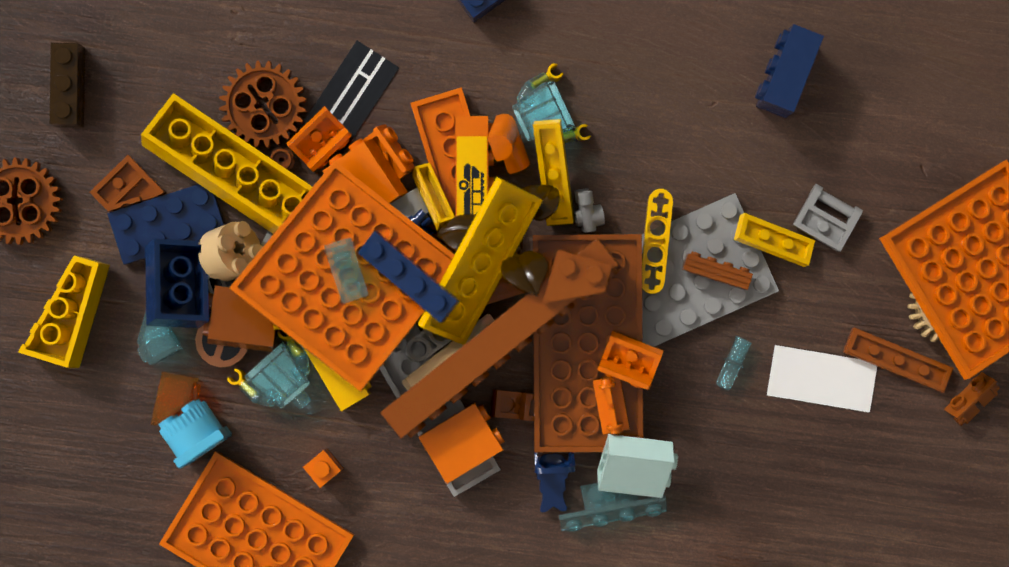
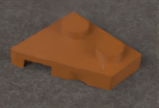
M127 155L89 193L108 212H112L162 196L166 192L130 155Z
M558 250L543 302L549 303L605 292L612 265Z

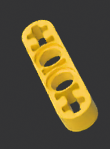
M665 189L653 191L649 195L647 202L642 250V290L648 294L660 292L665 283L673 197ZM659 194H663V199L668 200V203L662 206L661 213H667V218L662 216L651 217V211L656 213L658 207L656 203H653V198H657ZM655 220H659L665 225V231L660 236L653 235L650 231V225ZM652 247H657L662 252V259L657 263H653L647 258V252ZM645 265L662 267L661 272L655 271V279L659 280V285H655L653 290L649 289V285L644 282L645 279L650 278L651 270H645Z

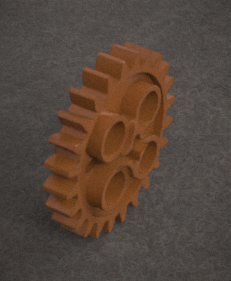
M258 60L256 61L255 68L252 69L246 63V72L243 73L237 68L236 73L238 77L236 79L228 76L232 85L222 86L228 92L227 96H219L220 100L226 102V105L219 107L220 111L227 112L222 121L231 122L227 129L230 132L237 129L235 135L239 138L245 136L244 141L248 144L253 139L256 148L260 147L262 141H264L267 148H270L272 140L280 146V137L283 136L290 140L288 132L290 130L298 132L294 126L295 123H304L298 116L299 114L307 113L305 108L300 107V104L307 102V99L299 97V94L305 90L303 87H295L300 81L297 77L289 80L292 73L291 70L288 69L283 74L281 73V64L272 69L271 61H267L265 68H263ZM265 79L272 80V89L268 92H261L260 83ZM249 85L255 88L264 101H268L266 103L267 107L278 119L277 124L273 123L269 115L262 108L257 109L260 103L248 89ZM243 95H248L251 98V103L247 108H239L238 100ZM280 101H287L289 104V108L284 114H278L275 111L276 104ZM258 117H266L267 125L262 130H256L254 127V121Z
M14 157L11 165L8 160L3 159V168L0 167V185L3 182H7L9 184V191L4 196L0 194V214L2 210L7 208L11 215L10 219L5 223L0 218V241L6 236V244H12L15 239L17 245H23L24 238H26L28 243H34V235L43 239V229L52 231L49 225L50 221L58 223L59 220L53 215L54 212H62V209L56 207V203L62 202L63 198L56 197L55 194L62 189L61 187L52 186L57 178H47L50 172L49 169L44 168L39 171L40 163L35 162L31 166V160L25 158L21 165L20 159ZM16 178H19L18 188L15 183ZM34 180L36 190L34 193L28 194L26 192V185ZM19 197L23 198V203L14 205V200H17ZM35 207L38 213L35 220L29 221L27 212L30 208ZM19 217L21 219V225L17 224Z

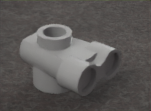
M589 189L575 190V201L578 206V211H574L576 226L581 227V230L585 233L596 231L597 226L605 224L601 204L593 205V192L589 191Z

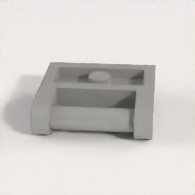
M815 184L792 226L832 249L841 252L863 210L857 206L851 207L823 191V187ZM817 200L847 216V222L844 223L815 207L814 204Z

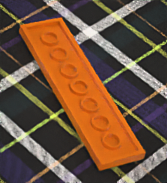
M462 87L410 103L428 163L431 164L455 217V116H470ZM502 275L487 304L523 294L524 291L510 284Z

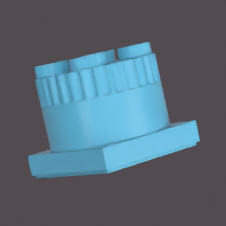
M200 399L193 400L181 408L182 415L170 416L158 424L161 428L160 434L177 457L173 461L178 468L190 465L228 439L232 434L227 426L222 427L205 401L201 402Z

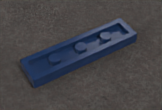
M374 231L358 251V254L440 323L445 322L460 302L458 298L378 231Z

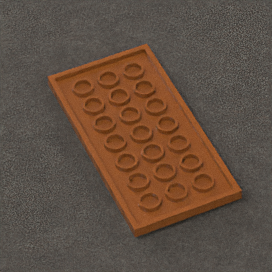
M642 234L533 235V252L543 255L548 263V272L544 281L551 275L558 250L577 255L596 239L602 242L619 264L615 267L618 273L608 280L605 292L589 295L584 300L581 297H577L572 301L575 306L563 317H560L557 313L551 318L554 324L540 335L537 331L534 332L535 452H603L608 434L602 433L593 380L609 378L603 372L598 371V367L612 331L643 343ZM621 380L630 430L621 431V433L613 435L643 438V388L633 387L628 382Z

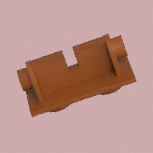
M981 372L970 381L969 385L959 395L951 400L944 410L955 417L954 420L960 426L964 423L968 424L980 412L975 404L979 402L981 406L985 407L998 395L997 391L1000 387L996 384V380Z

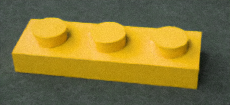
M747 213L740 215L734 236L735 241L802 267L809 266L815 243L813 239Z

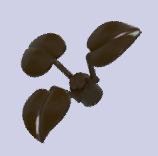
M530 185L522 188V190L543 200L533 218L534 220L543 221L555 213L560 201V194L557 188L550 185ZM463 214L447 221L439 230L437 238L442 240L451 249L457 251L476 215ZM522 238L514 255L502 262L501 273L505 280L516 288L538 296L548 272V263L546 258L537 252L527 251L522 253Z

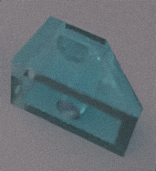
M145 312L137 339L139 345L137 352L144 363L148 362L149 365H155L183 350L171 327L146 326Z

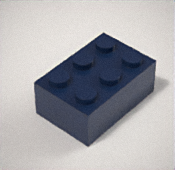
M795 24L788 30L784 29L782 34H779L774 46L778 52L776 55L774 54L772 59L770 58L764 72L768 74L767 80L760 83L755 94V99H758L756 107L783 118H787L794 113L824 38L823 35Z
M154 238L145 246L146 326L200 328L209 321L208 275L203 270L199 261L198 254L201 253L200 241Z

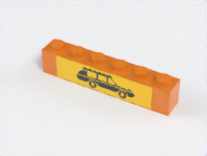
M455 116L456 216L463 214L477 215L494 183V177H489V166H494V155L492 150H489L488 135L493 123H488V116Z

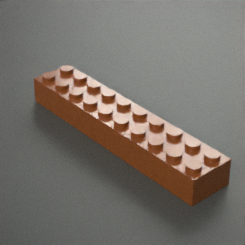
M596 239L577 254L612 265L608 280L618 273L615 269L619 265L599 239ZM550 277L542 283L538 296L530 293L527 294L380 413L400 438L406 434L410 438L426 426L424 420L427 417L433 421L447 409L445 406L447 401L450 400L454 404L469 392L466 389L467 385L470 383L474 387L490 375L487 369L492 365L495 369H498L511 358L508 353L515 348L519 352L532 341L529 337L532 333L537 331L540 335L554 324L551 318L557 313L560 317H563L575 306L572 301L576 298L549 303L543 302ZM589 295L582 296L581 299L584 300Z

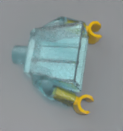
M551 64L546 73L542 72L526 81L517 96V103L512 107L516 115L514 120L517 123L520 134L524 132L528 141L535 140L534 121L561 119L565 145L575 142L576 139L585 141L591 137V135L587 137L580 135V129L588 127L586 124L576 127L574 131L572 130L575 127L574 122L555 82L561 79L563 72L558 76L551 74V70H554L558 64Z
M278 330V336L283 341H287V344L282 342L247 374L241 369H234L239 374L237 382L232 377H228L227 380L232 385H239V389L253 403L269 407L277 405L279 408H284L292 401L299 409H302L311 400L304 391L310 383L307 378L310 373L308 355L300 344L289 336H282V333Z

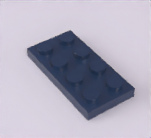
M199 184L107 213L123 265L145 259V246L154 238L200 241L206 232L225 225L216 195Z

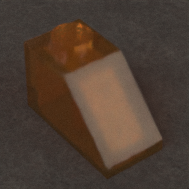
M162 371L151 425L156 426L168 417L181 412V408L188 403L198 399L201 384H197L198 377Z

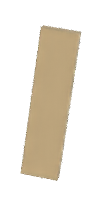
M486 314L477 321L466 343L495 321L490 314ZM452 341L402 380V384L409 390L464 345Z

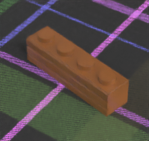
M693 251L691 254H686L682 267L683 271L744 290L749 289L753 276L752 273H749L750 269L744 267L736 269L733 268L734 264L728 262L723 264L717 263L718 259L709 256L705 259L701 257L700 253Z

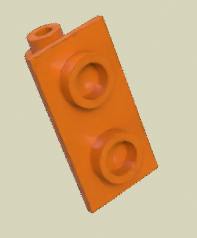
M610 377L593 380L602 433L617 434L621 433V431L630 430L621 380Z

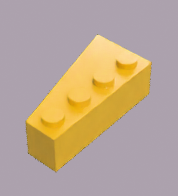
M73 256L56 285L55 293L51 299H48L44 306V312L38 322L34 323L30 330V336L26 343L22 344L18 353L67 368H80L110 265L85 257Z

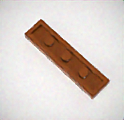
M855 327L852 328L843 350L845 354L941 393L945 392L954 369Z

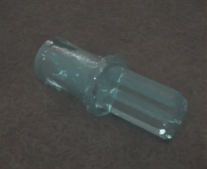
M738 336L735 337L728 357L723 359L725 363L716 381L717 386L725 390L731 389L739 369L744 367L742 363L752 344L751 342Z

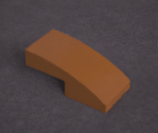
M493 389L490 416L534 421V394Z

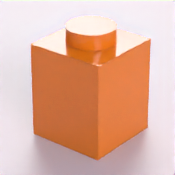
M328 448L324 449L303 466L319 488L344 469Z

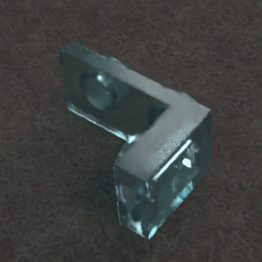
M348 238L325 245V253L341 302L345 304L367 297L368 291L355 254L352 239Z

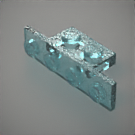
M598 483L583 485L580 487L585 510L559 515L561 531L574 532L582 529V527L592 525L601 527L609 522L618 520L628 522L639 516L647 515L654 517L667 511L666 497L663 495L662 498L653 497L638 500L637 495L598 491Z

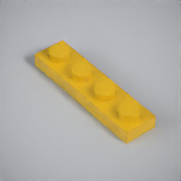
M561 119L534 121L533 130L541 185L553 186L558 189L560 194L557 210L551 217L546 219L547 226L573 224L574 212Z

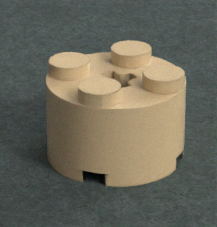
M230 222L210 230L202 236L199 243L201 245V253L198 255L200 264L207 275L213 279L218 278L223 280V282H228L239 277L263 246L247 222Z

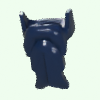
M534 452L535 473L537 479L540 480L539 490L542 493L540 511L547 512L553 506L560 511H566L567 506L564 502L563 492L566 490L565 479L568 473L576 471L574 452L568 453V460H565L562 455L555 453L544 454L538 459L537 452Z

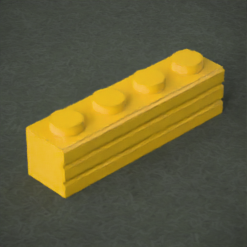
M426 163L415 166L412 177L437 231H439L447 221L455 216L431 164Z

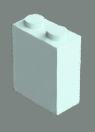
M608 434L597 469L598 491L662 498L665 488L670 487L671 471L676 470L678 455L673 451V442Z

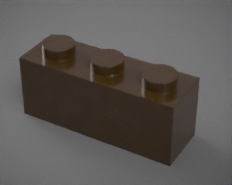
M51 43L49 124L56 127L84 128L85 47L79 43Z

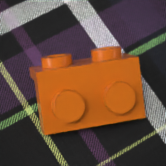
M324 106L286 144L314 172L317 169L323 168L328 163L329 157L336 150L343 149L348 144L352 134Z
M386 124L377 126L371 134L363 139V141L374 139L400 180L414 170L413 157L406 149L400 146L397 141L398 136L391 127H387Z
M612 331L598 371L603 372L610 378L626 381L633 387L649 390L664 351Z

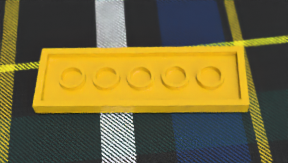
M496 177L440 282L460 302L444 323L437 321L425 310L418 323L419 326L462 345L466 344L502 277V262L514 255L541 205L542 199Z

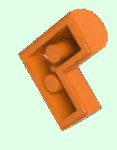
M509 114L496 115L488 135V141L494 158L497 162L504 160L509 174L520 172L529 167L530 160L517 123Z

